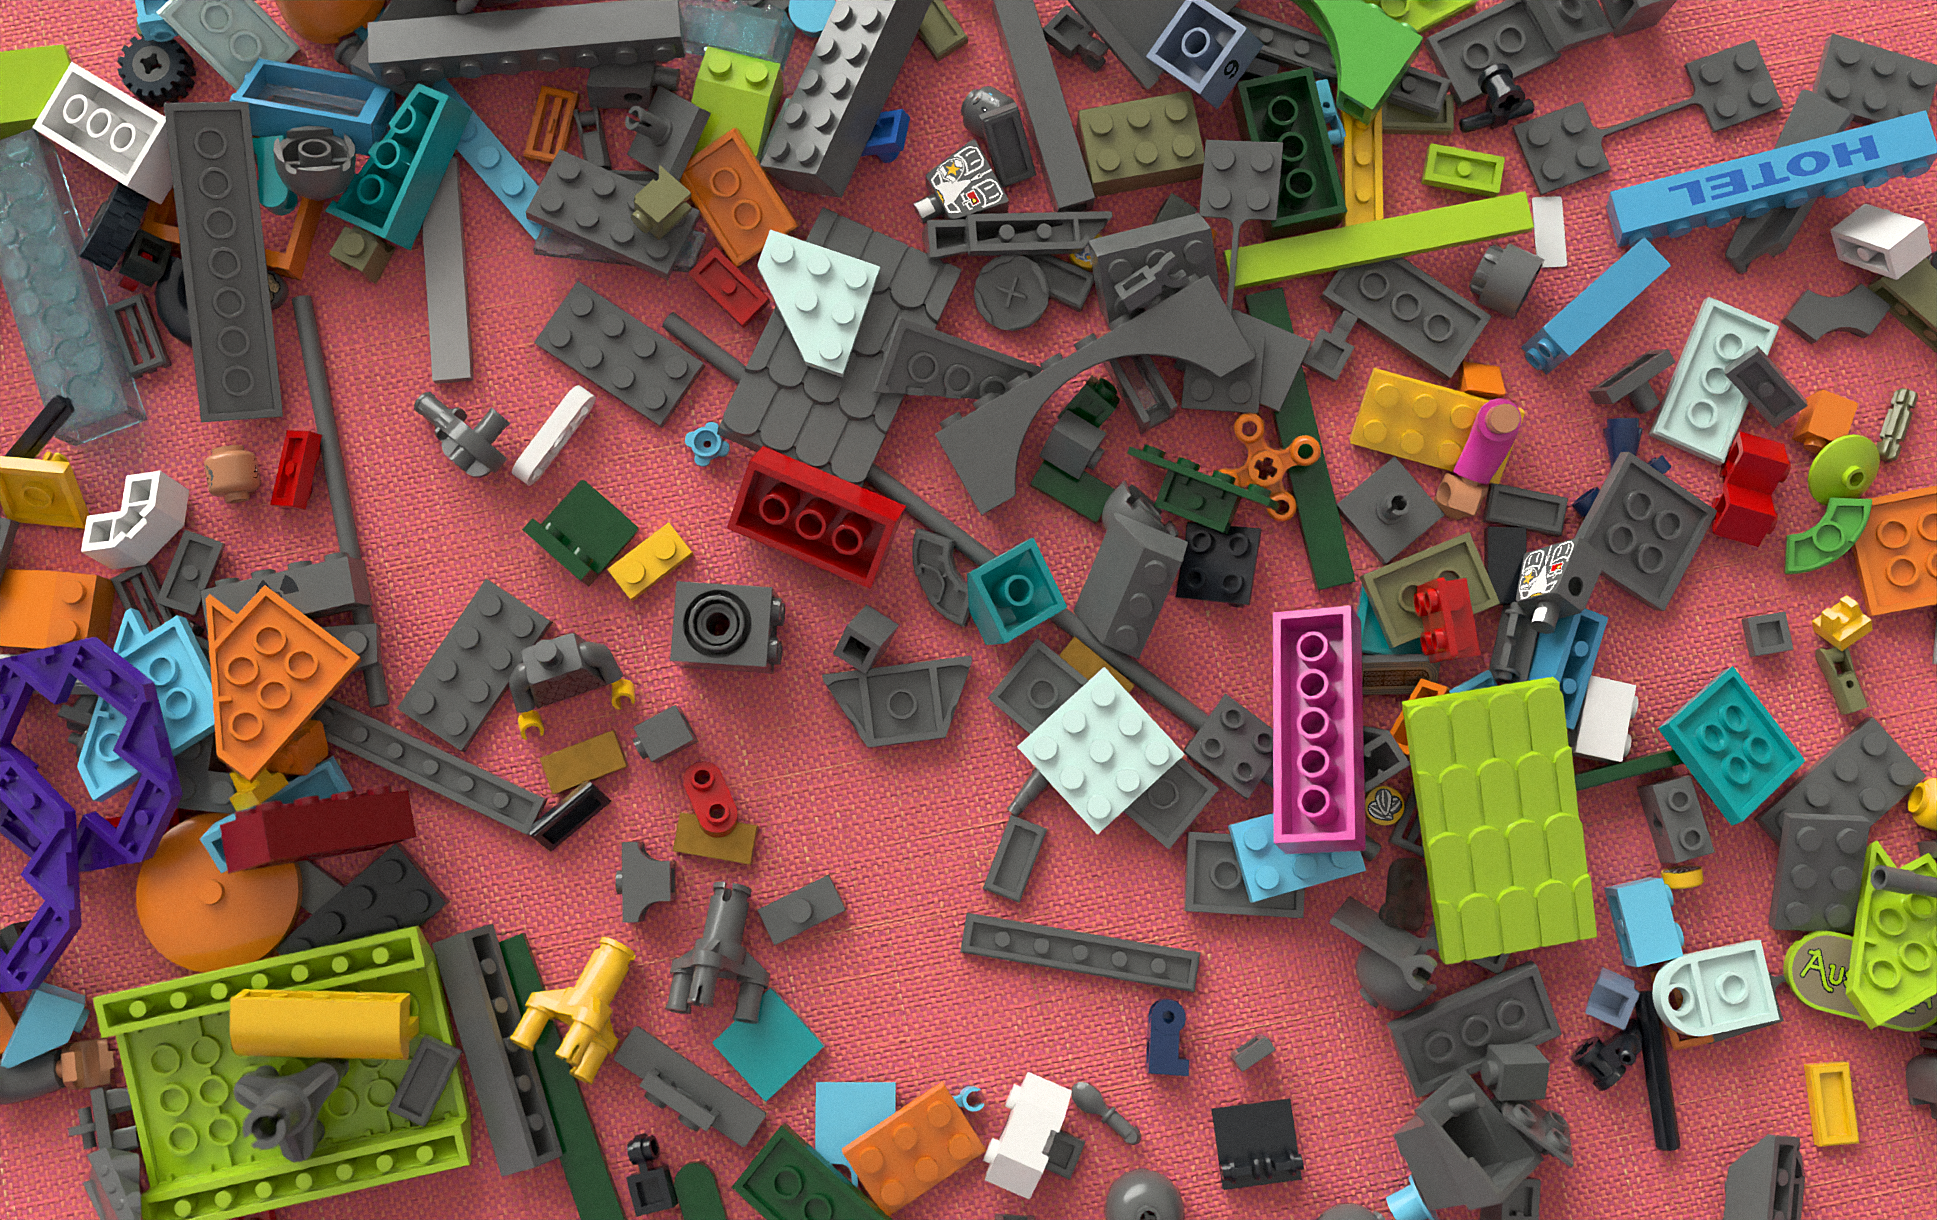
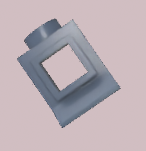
M1602 967L1588 999L1585 1013L1625 1030L1640 994L1634 988L1635 981Z

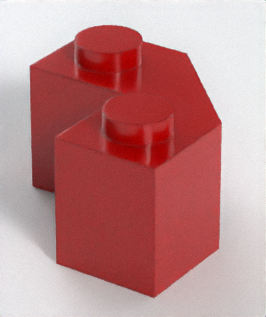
M1739 431L1729 449L1725 462L1721 466L1719 476L1726 478L1723 484V492L1720 498H1713L1711 506L1717 510L1711 522L1714 535L1759 547L1765 535H1770L1774 531L1778 521V514L1775 512L1771 495L1778 483H1783L1786 480L1791 468V462L1788 460L1783 443Z

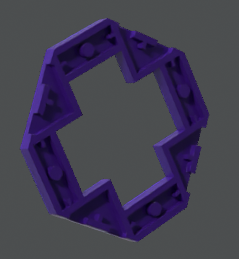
M97 637L0 659V763L12 760H27L36 770L39 766L11 744L34 689L56 705L68 701L78 679L127 718L113 752L142 775L117 828L96 811L83 815L77 828L79 872L105 869L126 863L132 864L153 858L183 795L155 683ZM0 799V833L32 858L42 842Z
M12 760L0 763V799L42 842L20 875L45 901L8 955L0 948V993L38 989L82 926L76 811L27 760Z

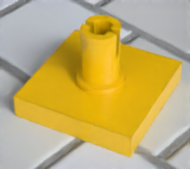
M46 452L42 460L0 456V503L7 519L20 523L85 529L86 519L90 514L70 462L63 454L55 452L52 455V452Z

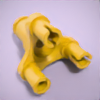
M608 937L601 938L599 941L601 946L599 949L594 950L574 988L567 987L566 989L531 993L525 1004L527 1010L513 1035L509 1038L511 1042L519 1047L533 1051L548 1020H554L555 1018L570 1026L569 1032L555 1055L561 1060L566 1058L565 1062L573 1065L569 1072L571 1076L589 1085L593 1084L594 1078L607 1054H612L619 1042L615 1037L610 1021L613 1010L609 1006L630 969L628 967L629 963L634 962L637 956L634 955L635 952L629 947Z

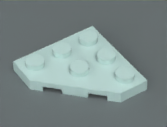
M770 230L757 264L758 270L799 348L805 364L843 377L879 276L880 266Z

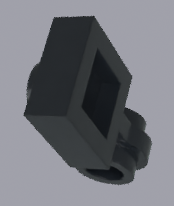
M646 1133L635 1135L634 1139L628 1142L627 1152L633 1165L638 1164L640 1171L630 1174L626 1179L636 1217L675 1207L679 1203L669 1165L653 1167V1161L658 1159L660 1155L656 1137L654 1135L648 1136Z

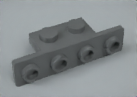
M635 1026L614 1056L616 1062L643 1079L639 1086L647 1091L644 1095L647 1100L662 1109L668 1105L680 1113L678 1120L694 1131L702 1128L707 1132L712 1126L740 1146L745 1147L766 1116L764 1110L639 1026Z

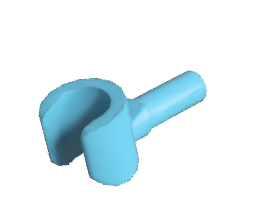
M967 1086L961 1090L960 1095L953 1096L959 1108L964 1107L974 1112L984 1107V1103H977L973 1106L967 1104V1095L972 1091L981 1090L975 1086Z

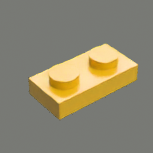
M668 522L607 570L629 599L634 601L694 554Z

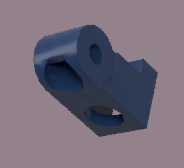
M1167 998L1159 999L1149 1009L1145 1071L1149 1074L1189 1076V1059L1179 1057V1032L1185 1025L1186 1014L1182 1005L1174 1000Z

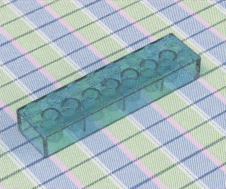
M33 128L0 140V276L44 407L58 394L73 400L72 405L75 407V411L54 437L77 446L148 419L134 378L129 374L105 307L109 305L96 266L79 256L86 237L55 146Z

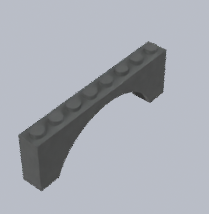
M1197 273L1188 277L1190 281L1178 287L1179 292L1165 299L1162 293L1157 295L1151 304L1143 308L1145 312L1133 319L1130 318L1128 313L1108 324L1111 331L1097 339L1094 333L1074 344L1077 351L1064 359L1060 353L1054 355L1040 364L1043 371L1029 378L1027 373H1024L1006 384L1009 389L1006 393L996 398L993 392L973 403L976 410L962 418L960 412H957L939 423L942 430L935 433L981 515L1017 495V462L1026 432L1045 402L1060 387L1081 372L1109 360L1128 356L1150 355L1175 358L1204 369L1216 378H1220L1255 358L1209 275L1199 279Z

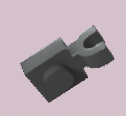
M1065 5L1043 28L1046 42L1069 59L1076 53H1079L1085 65L1097 73L1106 62L1103 56L1108 52L1109 47L1100 40L1094 39L1092 37L1094 31L1079 14Z
M1172 251L1164 255L1157 265L1150 269L1146 265L1114 286L1129 312L1151 304L1155 300L1156 295L1163 292L1161 286L1164 284L1171 288H1178L1190 281L1183 269L1174 275L1168 274L1170 268L1179 263Z
M1344 310L1342 314L1338 315L1330 333L1320 329L1312 341L1302 365L1335 382L1354 349V346L1345 342L1358 317Z

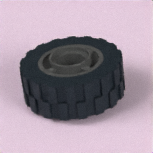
M118 182L106 202H103L96 212L87 230L89 234L84 241L79 256L110 272L123 252L128 249L141 224L140 220L146 210L149 198Z

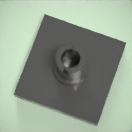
M658 86L647 111L640 106H634L628 111V113L638 117L640 121H636L628 116L625 118L627 129L637 132L627 155L658 174L659 165H661L677 181H680L711 113L679 95Z
M1395 456L1337 503L1339 514L1383 565L1388 563L1445 515Z

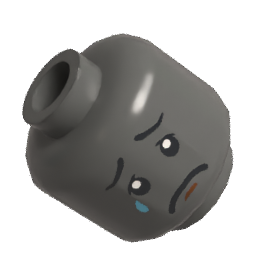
M991 86L972 90L965 98L961 107L964 127L985 140L979 115L1015 101Z

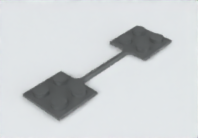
M1753 39L1686 63L1684 67L1694 88V94L1691 98L1606 129H1598L1593 126L1583 101L1513 126L1512 129L1540 196L1610 171V165L1601 146L1603 137L1691 105H1697L1702 108L1713 133L1782 108L1783 104L1755 40Z
M1206 139L1199 213L1205 218L1228 219L1233 224L1226 304L1231 316L1233 312L1240 227L1248 220H1277L1284 143ZM1243 335L1255 358L1220 378H1216L1204 369L1185 362L1181 408L1259 414L1266 336Z

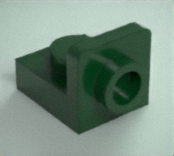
M1091 375L1079 392L1059 413L1057 418L1060 420L1066 410H1069L1099 428L1116 409L1121 399L1117 396V390L1110 382L1103 378L1098 380L1095 376Z

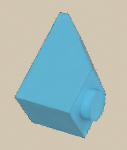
M42 982L38 989H33L2 1055L1 1066L11 1068L68 1043L73 1031L80 1033L90 1010L84 1008L85 995Z

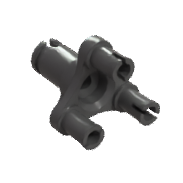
M714 882L712 890L715 893L710 898L702 939L696 940L695 947L680 958L672 959L670 974L673 975L665 1009L678 1014H691V1005L700 1007L701 1004H704L703 1007L712 1008L717 978L735 980L740 985L735 1013L732 1019L738 1022L756 1024L759 1021L758 1016L763 989L768 988L770 973L746 951L745 947L741 946L749 908L747 898L751 897L752 889L733 883L731 890L726 888V882Z
M325 1058L303 1071L287 1076H279L276 1068L268 1065L261 1066L255 1072L244 1075L237 1081L234 1087V1096L237 1102L251 1110L243 1123L244 1137L247 1138L251 1133L256 1137L257 1140L252 1144L254 1148L265 1150L279 1145L286 1159L292 1162L306 1160L315 1151L317 1143L325 1135L323 1123L317 1120L318 1115L328 1096L338 1087L341 1079L347 1074L349 1070L348 1060L341 1064L340 1060L342 1058Z

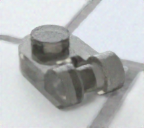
M1398 858L1390 865L1387 877L1386 901L1379 910V919L1385 926H1400L1405 930L1414 932L1421 929L1425 915L1427 872L1420 860L1416 858Z

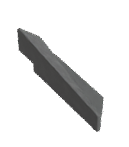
M1802 90L1774 149L1843 132L1853 120L1854 115L1851 111L1809 90ZM1818 197L1812 198L1807 203L1795 208H1786L1785 205L1772 208L1766 214L1756 218H1747L1746 215L1742 216L1725 253L1726 258L1736 272L1741 274L1747 272L1751 261L1766 253L1774 257L1786 251Z
M1112 211L967 214L965 219L927 220L922 232V239L929 260L967 253L968 256L1080 254L1088 246V240L1094 239L1112 218Z

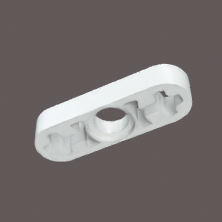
M580 385L572 388L518 458L512 469V474L528 486L534 484L588 415L595 403L596 397Z

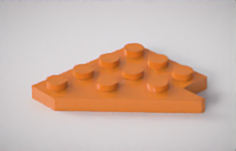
M265 585L238 614L234 613L211 594L206 597L217 757L251 784L361 662L360 656Z

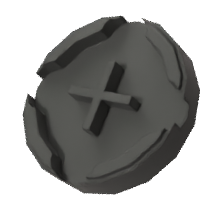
M1003 255L992 259L981 269L974 287V299L979 313L986 322L1003 330L1017 331L1030 327L1042 317L1049 304L1050 286L1047 275L1036 262L1021 255Z

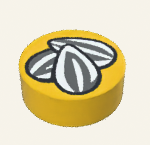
M1380 786L1365 795V816L1370 822L1384 826L1394 824L1401 818L1404 812V801L1400 793L1394 788Z
M1677 866L1661 871L1664 884H1667L1670 889L1692 888L1704 882L1701 866Z

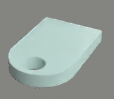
M1750 940L1688 953L1682 957L1668 960L1658 971L1653 983V1002L1659 1017L1669 1028L1680 1034L1707 1036L1780 1020L1761 940ZM1674 988L1679 989L1683 996V1003L1677 1010L1670 1006L1668 1000L1669 993Z

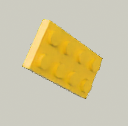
M1373 368L1349 440L1354 445L1453 472L1469 438L1478 411L1490 400ZM1518 408L1519 411H1520V414H1521V418H1522V419H1521V423H1522V420H1523V418H1524L1525 412H1524L1523 409ZM1512 447L1490 480L1491 483L1499 485Z

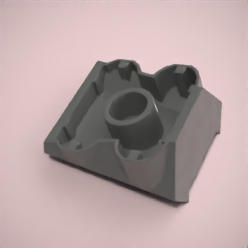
M108 1147L88 1154L87 1157L92 1165L90 1179L83 1182V1185L100 1220H141L139 1154Z

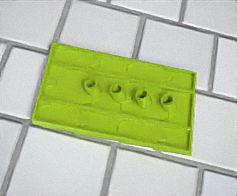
M1554 677L1402 701L1438 949L1444 964L1492 957L1502 953L1508 954L1536 949L1540 946L1547 947L1569 943L1579 939L1596 938L1597 930L1591 876L1587 871L1583 826L1578 812L1572 749L1568 743L1564 698L1560 691L1559 681Z

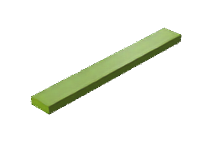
M1526 192L1239 247L1235 290L1531 232L1534 224ZM1232 249L1224 250L1223 253L1228 279Z

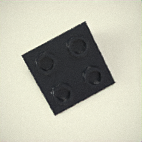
M1187 522L1185 541L1188 542L1180 566L1176 598L1229 603V606L1244 608V605H1250L1262 529L1230 526L1228 534H1225L1199 523Z
M1290 1098L1211 1108L1222 1190L1302 1180L1303 1160L1301 1154H1298Z

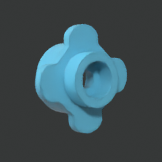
M708 422L705 427L689 432L685 437V444L691 447L695 454V463L701 467L708 466L710 460L718 456H727L730 451L729 444L723 441L721 436L717 434L719 425L715 422ZM706 441L711 442V446L708 448L704 447Z

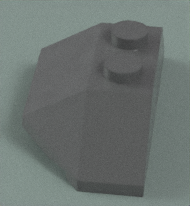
M1768 1134L1728 1167V1177L1724 1186L1726 1198L1724 1218L1722 1220H1801L1805 1172L1803 1158L1799 1151L1801 1146L1799 1137Z

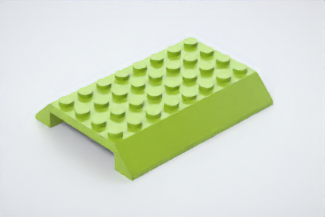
M419 926L93 998L101 1038L116 1035L150 1188L141 1195V1214L143 1220H227L467 1166L471 1163V1110L459 1060L425 1127L388 1111L420 1042L426 1034L456 1047L438 962ZM244 989L410 993V1016H419V1033L409 1042V1059L342 1058L340 1060L341 1064L348 1060L349 1070L341 1079L338 1087L328 1096L319 1112L317 1120L323 1123L325 1135L317 1143L315 1151L306 1160L292 1162L286 1159L279 1145L265 1150L252 1146L257 1140L252 1133L247 1138L243 1135V1123L251 1110L240 1105L235 1099L234 1087L237 1081L247 1073L255 1072L261 1066H272L279 1072V1076H287L303 1071L325 1058L237 1056L233 1051L230 1038V998Z

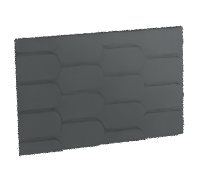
M822 207L806 242L880 266V273L844 376L840 377L805 364L799 348L776 306L724 412L717 434L755 452H758L765 446L863 487L905 396L903 393H877L872 390L897 318L901 317L936 329L962 269L947 262L944 263L940 259L929 260L927 253L913 247L910 248L907 244L878 231L875 232L869 227L844 216H839L837 213Z

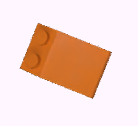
M5 569L0 585V647L40 650L92 637H97L107 645L115 595V587L111 579L98 575L62 571Z

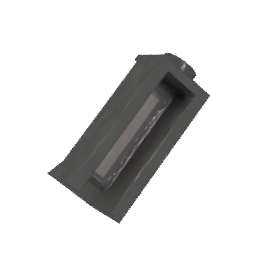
M1150 355L1128 356L1103 363L1133 415L1141 434L1175 416L1178 405Z

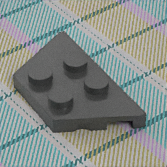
M970 655L871 668L867 674L859 670L823 674L822 678L868 748L944 739L947 736L970 670L972 657Z

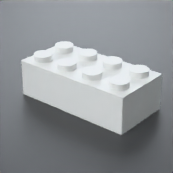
M71 62L33 128L122 184L161 205L173 186L165 117Z

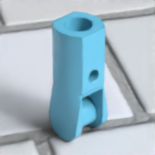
M1328 79L1315 81L1325 123H1330L1332 130L1328 131L1331 146L1337 145V147L1341 148L1343 147L1346 133L1337 111L1330 81Z

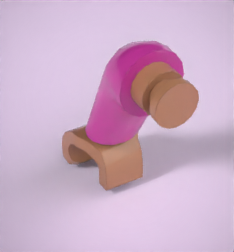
M1500 398L1490 400L1478 411L1469 438L1453 470L1460 477L1447 473L1443 477L1434 498L1435 504L1444 512L1445 516L1460 520L1462 517L1476 516L1489 490V487L1479 483L1488 484L1511 449L1521 426L1522 418L1520 411L1511 401Z

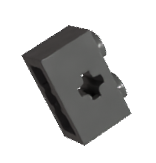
M1690 775L1672 777L1637 787L1660 863H1679L1715 853Z

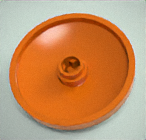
M216 812L198 815L170 829L163 835L153 858L143 862L137 881L136 907L145 935L164 957L183 968L205 973L263 960L276 950L288 936L296 922L302 902L303 885L298 862L228 874V871L223 873L219 871L200 838L215 822L231 815L227 813Z

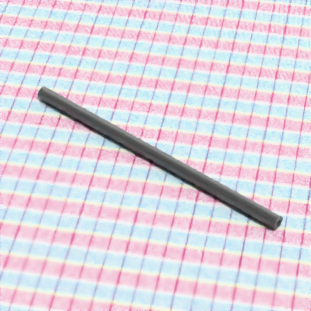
M309 295L296 296L292 298L317 434L322 435L320 450L340 552H347L349 557L362 560L312 297ZM371 606L351 611L354 625L374 623ZM381 661L380 665L363 670L370 708L390 704Z

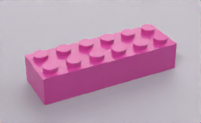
M1352 606L1273 613L1274 844L1285 854L1366 851L1361 620Z

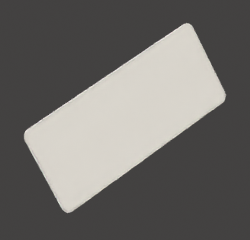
M1560 196L1533 197L1532 208L1536 256L1545 259L1542 267H1565L1567 265L1562 198Z

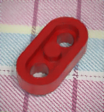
M700 761L692 764L684 773L683 785L698 823L707 835L715 838L725 837L736 828L738 812L720 769L711 762ZM700 775H707L710 778L706 784H698L696 782L697 777ZM715 809H721L725 812L724 816L719 819L712 818L710 814Z

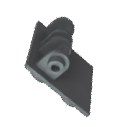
M1225 693L1195 737L1193 736L1185 746L1183 753L1248 800L1273 763V729Z
M1496 1096L1491 1099V1102L1503 1115V1119L1523 1132L1544 1156L1548 1154L1553 1157L1556 1156L1569 1167L1574 1165L1569 1125L1560 1114L1553 1110L1547 1112L1536 1104L1535 1100L1499 1101Z

